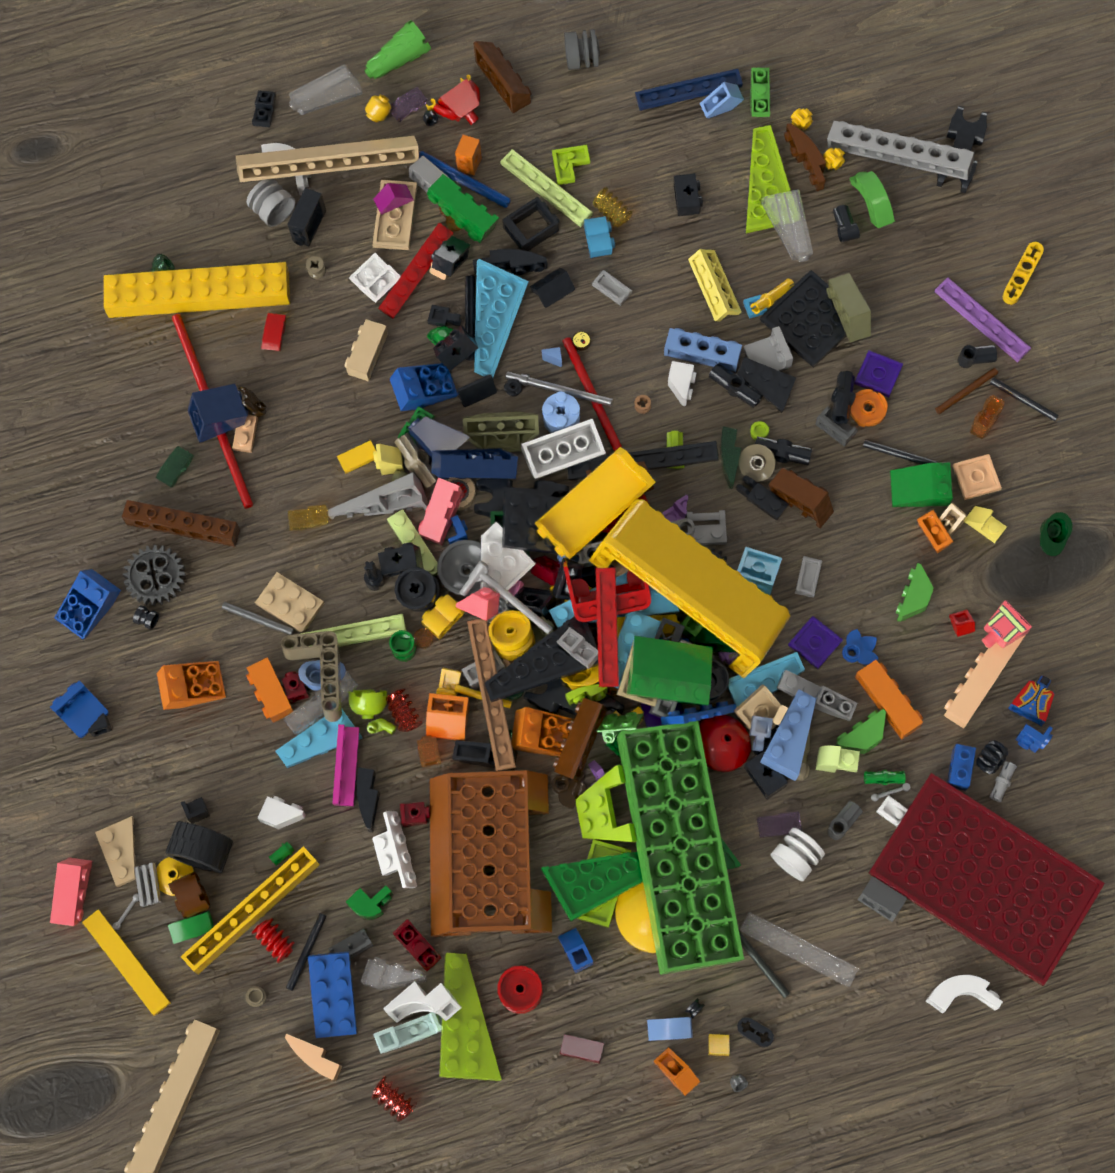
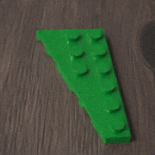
M627 852L620 855H610L541 868L570 922L643 883L638 852Z

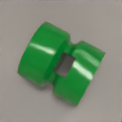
M399 630L391 635L389 645L393 656L401 662L411 660L417 652L412 634L405 630Z

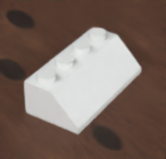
M593 419L522 444V452L534 479L606 454Z

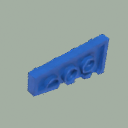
M728 701L716 702L714 707H712V704L700 706L699 710H696V707L685 708L684 713H680V710L668 712V716L661 717L662 725L685 724L690 721L733 713L737 707L736 704H728Z

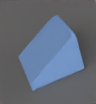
M560 348L542 349V360L562 367Z

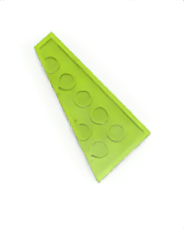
M771 125L753 129L746 233L799 221Z
M446 953L444 986L451 992L462 1008L447 1021L442 1018L439 1077L500 1081L502 1079L467 955Z

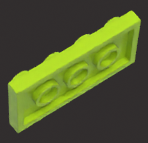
M593 839L587 859L620 855L627 852L631 853V850ZM618 896L577 919L609 928Z

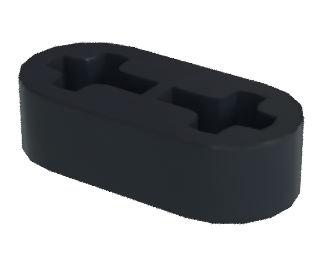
M744 1017L737 1024L738 1033L756 1045L765 1048L772 1044L774 1040L772 1031L755 1020ZM749 1022L750 1028L755 1030V1032L753 1033L749 1030L746 1033L743 1032L741 1024ZM758 1032L763 1035L766 1032L768 1034L767 1038L770 1041L761 1043V1038L756 1033Z

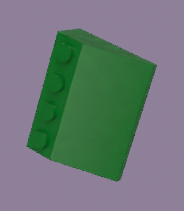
M634 636L626 695L700 706L709 705L712 647Z

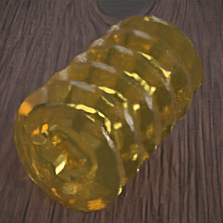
M604 187L594 198L593 206L598 208V211L603 213L604 216L608 217V220L613 222L615 227H619L631 218L632 211L627 212L628 207H622V201L616 203L618 197L612 198L613 192L607 193L608 188Z

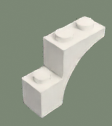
M414 981L383 1009L397 1023L410 1014L422 1011L434 1012L447 1021L462 1007L442 983L429 994H426Z

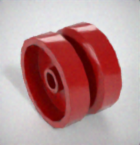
M513 966L507 969L500 976L497 984L498 996L502 1005L510 1012L516 1014H526L533 1011L540 1004L543 996V987L538 974L526 966ZM523 986V992L518 993L516 988Z

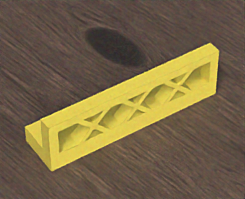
M699 249L688 260L714 320L721 321L727 315H739L741 309L715 250Z

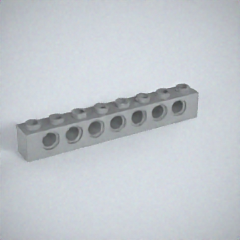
M834 121L827 138L828 148H840L843 152L968 180L974 163V152L968 149H958L950 145H941L932 141L919 140L915 137H905L897 133L883 132L880 129L865 128L862 125H852L844 121Z

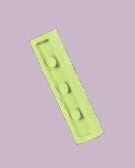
M402 509L387 518L389 525L402 544L411 542L420 547L424 570L437 576L438 562L404 510Z

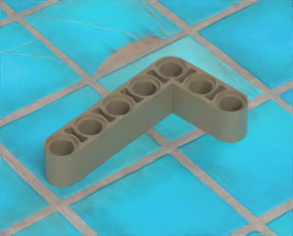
M332 631L285 636L281 640V646L286 659L300 660L320 657L321 706L327 721H338L342 716L340 648L336 634Z

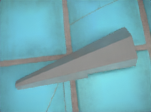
M410 473L329 509L328 517L334 519L335 516L347 515V518L353 517V514L364 513L365 516L390 514L399 509H406L407 512H411L413 508L423 507L426 510L429 503L421 481L414 473Z

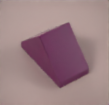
M387 183L373 198L381 215L414 201L407 185Z

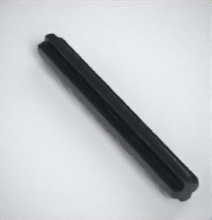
M467 275L465 277V329L475 339V277ZM475 351L466 360H475Z

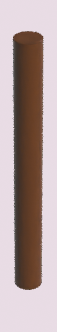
M992 368L935 408L936 412L941 414L997 375L998 370Z

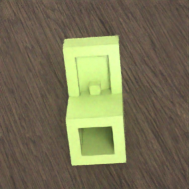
M821 746L818 750L815 770L833 773L837 769L857 772L860 751L841 749V746Z

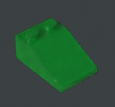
M928 463L890 470L892 507L950 505L953 499L950 463Z

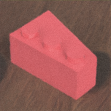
M438 478L430 503L426 508L424 520L420 522L418 527L419 535L422 538L443 545L452 524L451 518L455 516L464 496L459 485Z
M67 858L57 863L50 923L75 926L80 923L84 914L83 904L93 861Z

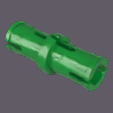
M882 770L878 772H864L865 784H905L906 780L905 771Z

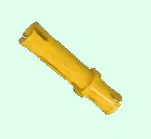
M788 278L770 292L762 294L760 299L751 304V308H753L751 310L755 314H759L766 307H771L777 299L794 286H790L794 282Z

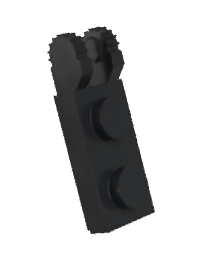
M745 475L743 481L753 488L752 491L749 492L747 488L740 484L735 487L736 490L752 504L775 520H778L789 504Z

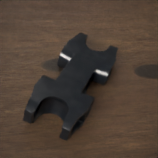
M958 106L951 119L946 138L955 139L954 148L971 151L973 144L982 146L987 129V112L982 111L979 120L976 122H968L963 118L964 108ZM974 160L968 180L958 178L961 181L960 192L966 193L973 179L978 161ZM937 173V186L942 187L944 180L949 176Z
M505 478L477 480V489L489 492L493 497L487 503L474 504V513L491 518V511H503L505 491L564 497L570 492V488L563 484L542 480L535 481L533 489L514 488L513 481Z
M562 679L547 683V690L542 694L525 692L523 696L524 700L534 705L540 711L557 715L559 709L575 716L577 715L575 712L577 704L569 705L566 700V693L572 691V689ZM606 694L599 701L593 700L607 707V711H617L621 714L624 711V705L613 699L609 694Z

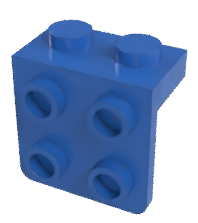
M80 680L77 683L71 684L67 692L63 696L57 697L53 701V705L50 706L79 738H83L89 733L88 729L102 713L106 716L109 714L108 710Z

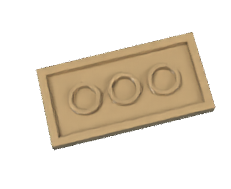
M381 180L380 191L387 183L406 184L414 201L382 215L377 208L373 248L409 250L417 182Z

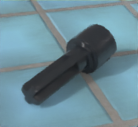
M366 561L364 567L365 584L370 590L377 591L380 586L384 585V577L381 571L376 569L373 561L370 563Z

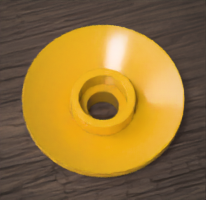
M170 857L162 860L156 868L159 890L166 895L175 896V894L171 893L168 884L173 880L194 872L193 867ZM172 871L176 872V876L174 878H170V873Z

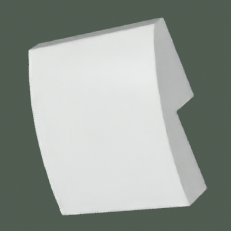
M374 253L349 279L376 303L396 284L401 276Z

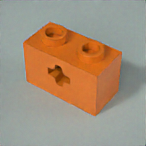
M462 135L455 151L457 170L466 175H475L482 159L479 139Z

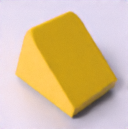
M709 1034L708 1055L729 1056V1035Z

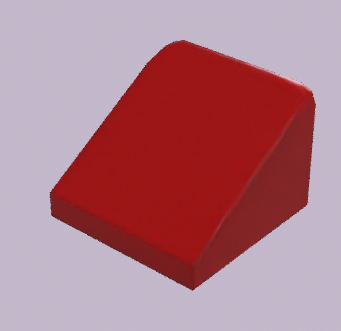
M968 610L949 615L957 637L975 632V621Z

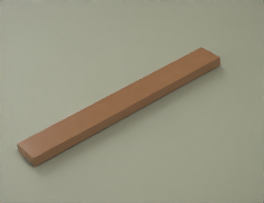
M483 619L467 621L496 771L515 769L503 700L491 703L484 684L497 674L487 621Z

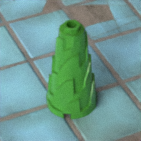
M410 20L367 62L364 71L370 79L381 78L390 71L398 69L409 61L412 62L424 53H428L431 47L428 42H424V35L415 23Z

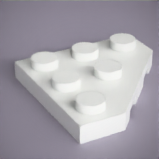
M495 522L481 535V561L488 565V575L506 590H509L535 563L523 550L502 548L503 528ZM481 581L480 589L483 587H487L495 591L485 581Z

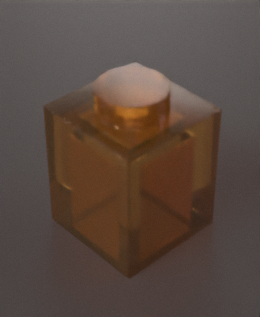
M428 735L421 737V740H417L422 768L441 764L437 738Z

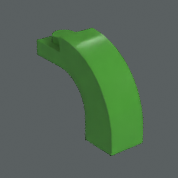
M870 171L868 173L859 172L855 176L850 177L851 185L862 194L867 204L871 223L877 228H881L895 222L889 198L877 175Z

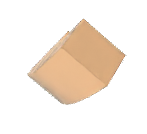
M286 1034L285 1039L300 1059L324 1077L336 1082L342 1066L325 1059V1049Z

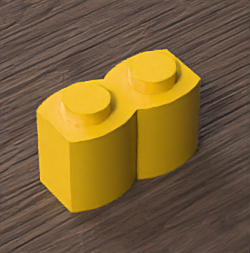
M448 594L444 597L440 596L435 602V608L427 610L423 614V620L421 621L422 625L439 640L465 613V611L456 608V603L458 602Z

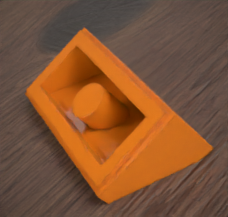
M934 510L917 519L919 526L937 554L953 543L952 538Z

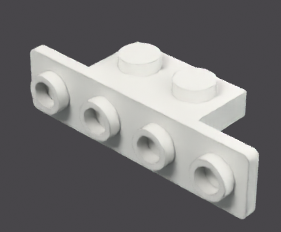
M385 811L383 815L388 831L372 838L382 876L398 871L402 887L415 888L417 887L416 875L411 865V857L407 850L406 838L401 827V819L397 811Z

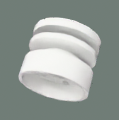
M792 828L789 831L790 836L786 835L784 837L789 847L779 844L771 853V857L788 874L799 881H804L812 871L808 863L817 865L819 863L818 859H822L825 853L813 838L797 828Z

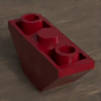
M408 919L393 932L395 938L426 971L431 969L441 959V956Z

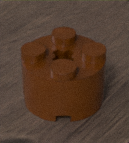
M195 871L168 884L171 893L175 894L177 899L174 901L178 911L182 913L184 919L211 908L204 886L200 882L198 883L200 878Z

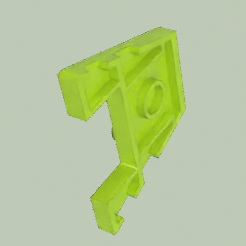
M622 765L613 767L575 799L582 838L637 842L634 824L628 823L620 827L616 825L610 788L626 783Z

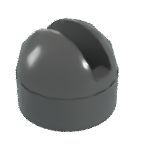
M742 1074L733 1075L730 1078V1085L734 1092H740L748 1086V1082Z

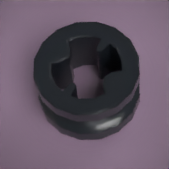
M697 998L685 1012L690 1013L693 1019L705 1005L700 1004Z

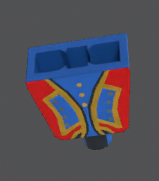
M1040 676L1037 683L1029 680L1008 709L1042 727L1047 720L1055 694L1047 689L1051 680L1045 676Z

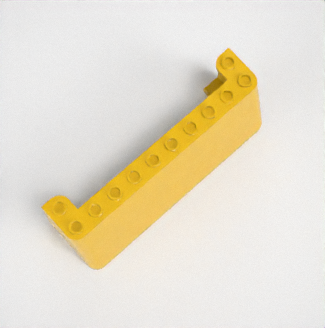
M643 499L634 500L589 559L598 568H608L614 559L738 652L739 655L732 661L729 668L742 678H745L761 663L791 617L786 607L775 602L769 594H765L758 589L756 584L742 577L739 571L733 570L723 559L717 558L707 547L700 545L694 537L687 535L677 524L671 523L661 512L654 510Z

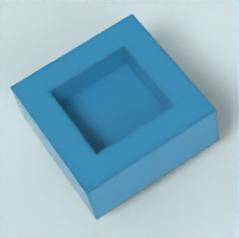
M761 295L744 299L743 304L749 319L763 315L767 311V308H765L759 314H755L751 310L753 309L751 304L760 299Z

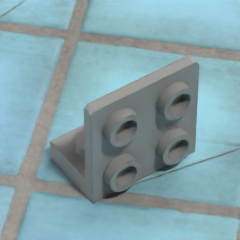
M779 326L772 328L770 337L744 346L748 359L778 371L792 367L793 356Z

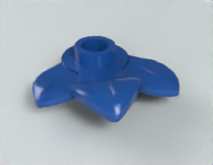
M858 629L851 631L846 638L847 645H845L842 651L843 658L848 662L854 663L858 661L863 665H869L874 660H878V656L872 652L877 638L872 636L861 637ZM854 651L855 656H850L848 652Z

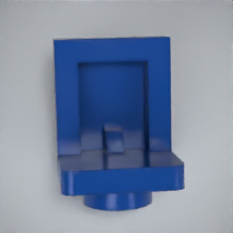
M458 515L452 517V525L457 535L448 539L449 545L457 541L468 540L465 532L468 528L465 521H460Z

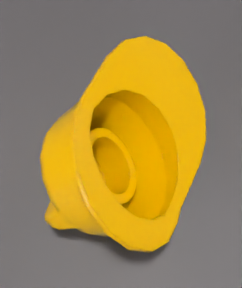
M598 666L561 679L572 690L595 685V683L599 682Z

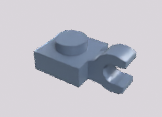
M752 716L749 735L755 736L752 746L753 751H763L764 738L769 739L771 736L772 718Z

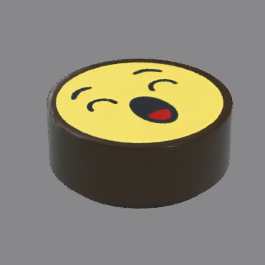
M579 331L574 334L572 342L577 350L584 351L590 347L591 338L588 333Z

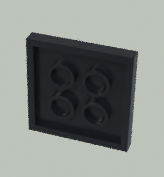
M505 491L502 548L558 554L554 550L555 546L547 537L543 539L538 534L537 530L539 528L535 525V522L556 505L561 498Z

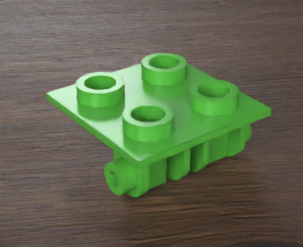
M629 712L620 716L618 714H609L604 717L597 733L602 732L603 740L606 743H613L619 731L636 730L643 714H637L636 712Z

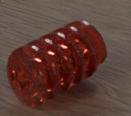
M406 689L396 690L386 697L387 704L389 705L388 709L393 711L391 715L393 718H396L395 723L399 725L398 729L401 732L412 731L423 724L422 721H415L419 718V714L412 715L416 708H409L413 702H406V699L410 697L409 694H402Z
M384 1076L374 1088L371 1099H378L379 1106L385 1104L384 1110L388 1111L391 1109L390 1115H397L396 1120L400 1122L409 1116L416 1107L417 1102L410 1105L412 1098L409 1097L404 1100L406 1093L403 1092L398 1095L400 1087L397 1086L391 1089L393 1081L386 1084L387 1076Z

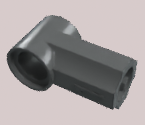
M849 801L836 818L832 820L827 830L830 838L833 840L842 839L863 813L856 803ZM833 826H840L842 828V832H835Z

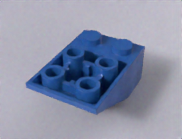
M443 363L400 367L395 370L390 378L401 411L416 410L418 406L423 408L458 396L450 371Z
M93 569L82 570L79 572L54 618L84 640L113 606L121 590Z

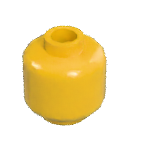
M381 94L379 96H372L365 107L366 116L377 123L384 121L391 110V105L388 102L389 99Z

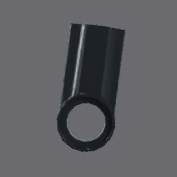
M840 205L833 209L840 242L860 238L858 225L853 221L849 207Z
M967 345L962 348L957 361L963 368H969L974 364L996 362L997 350L994 345L981 347Z

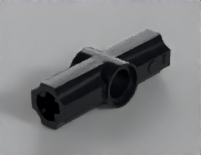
M719 363L712 368L709 374V378L724 387L729 395L738 397L752 408L756 407L763 397V394L746 383L741 375L732 373ZM732 384H739L740 387L735 388Z
M841 371L838 374L836 388L831 397V402L834 403L832 419L834 423L839 425L846 424L849 421L850 409L856 396L853 392L855 377L850 371Z
M757 436L755 444L768 447L774 454L775 461L780 463H788L790 461L809 465L812 453L811 448L793 445L791 441L786 439H777L776 441Z

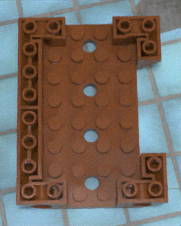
M523 770L447 773L430 778L431 937L472 935V932L511 931L512 934L552 933L551 892L530 889L529 815L549 814L547 774ZM487 787L494 790L493 795L490 797H485L482 794L483 790ZM487 826L493 827L495 830L494 834L491 836L484 835V828ZM493 866L495 873L491 876L485 875V867ZM487 906H494L496 908V913L493 916H487L484 913Z

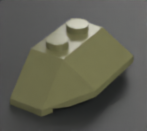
M526 412L477 414L463 418L464 434L470 437L468 440L478 449L501 448L508 452L522 451V444L533 440L539 434L538 414Z

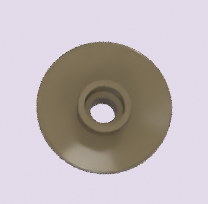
M750 445L740 454L739 468L742 474L749 476L755 482L768 479L775 470L776 461L774 454L764 445ZM757 459L762 461L761 465L757 464Z

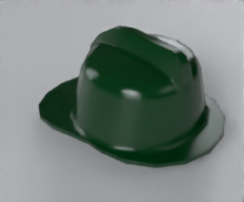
M1063 512L1052 514L1044 520L1040 527V546L1044 553L1049 556H1057L1063 551L1072 532L1073 524L1071 518Z

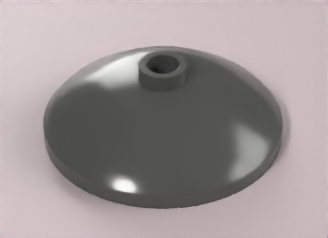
M461 540L445 548L439 557L437 570L439 579L446 589L454 594L461 595L459 591L469 579V575L476 565L481 561V543L472 540ZM468 569L470 573L464 574V570ZM481 581L475 582L466 596H470L480 590Z

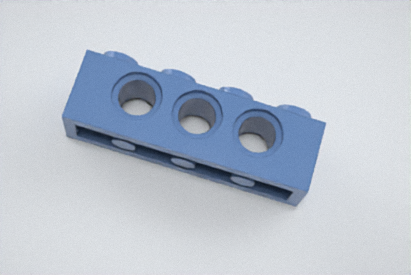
M670 328L664 347V356L712 367L719 363L729 371L736 372L742 345L736 341H724L714 336L707 337L697 332L689 333L680 328ZM687 342V343H689L690 345H689V346H683V345H681V343ZM704 346L707 350H700L699 348ZM724 351L725 354L720 355L717 352Z

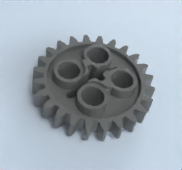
M154 545L153 550L146 546L145 552L139 549V555L133 553L135 559L127 560L130 566H124L128 572L123 573L124 578H126L123 582L128 586L126 590L131 592L132 598L137 597L136 600L139 603L143 600L145 605H148L149 601H151L152 605L155 606L156 601L163 605V599L170 602L169 596L177 597L175 591H182L179 584H185L181 578L186 577V574L182 572L185 570L184 565H181L183 561L181 558H178V554L176 552L172 554L171 548L166 551L163 545L159 550ZM151 560H153V568L156 571L155 576L159 585V590H156V582L152 578L154 577V574L150 565ZM166 561L164 566L158 567L160 562ZM147 566L144 572H139L141 567ZM169 578L170 581L163 585L162 581ZM150 583L151 587L149 589L144 590V586Z

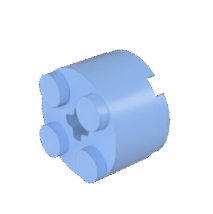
M560 391L548 397L542 407L543 422L545 428L550 433L579 424L580 407L573 396Z

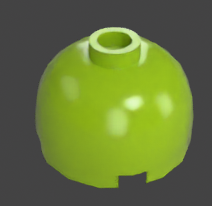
M372 689L348 691L349 705L353 712L362 715V719H374V715L380 714L387 705V691L380 690V692H376Z

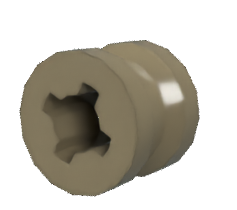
M312 256L306 261V269L311 278L319 279L324 276L326 270L324 262L320 257Z

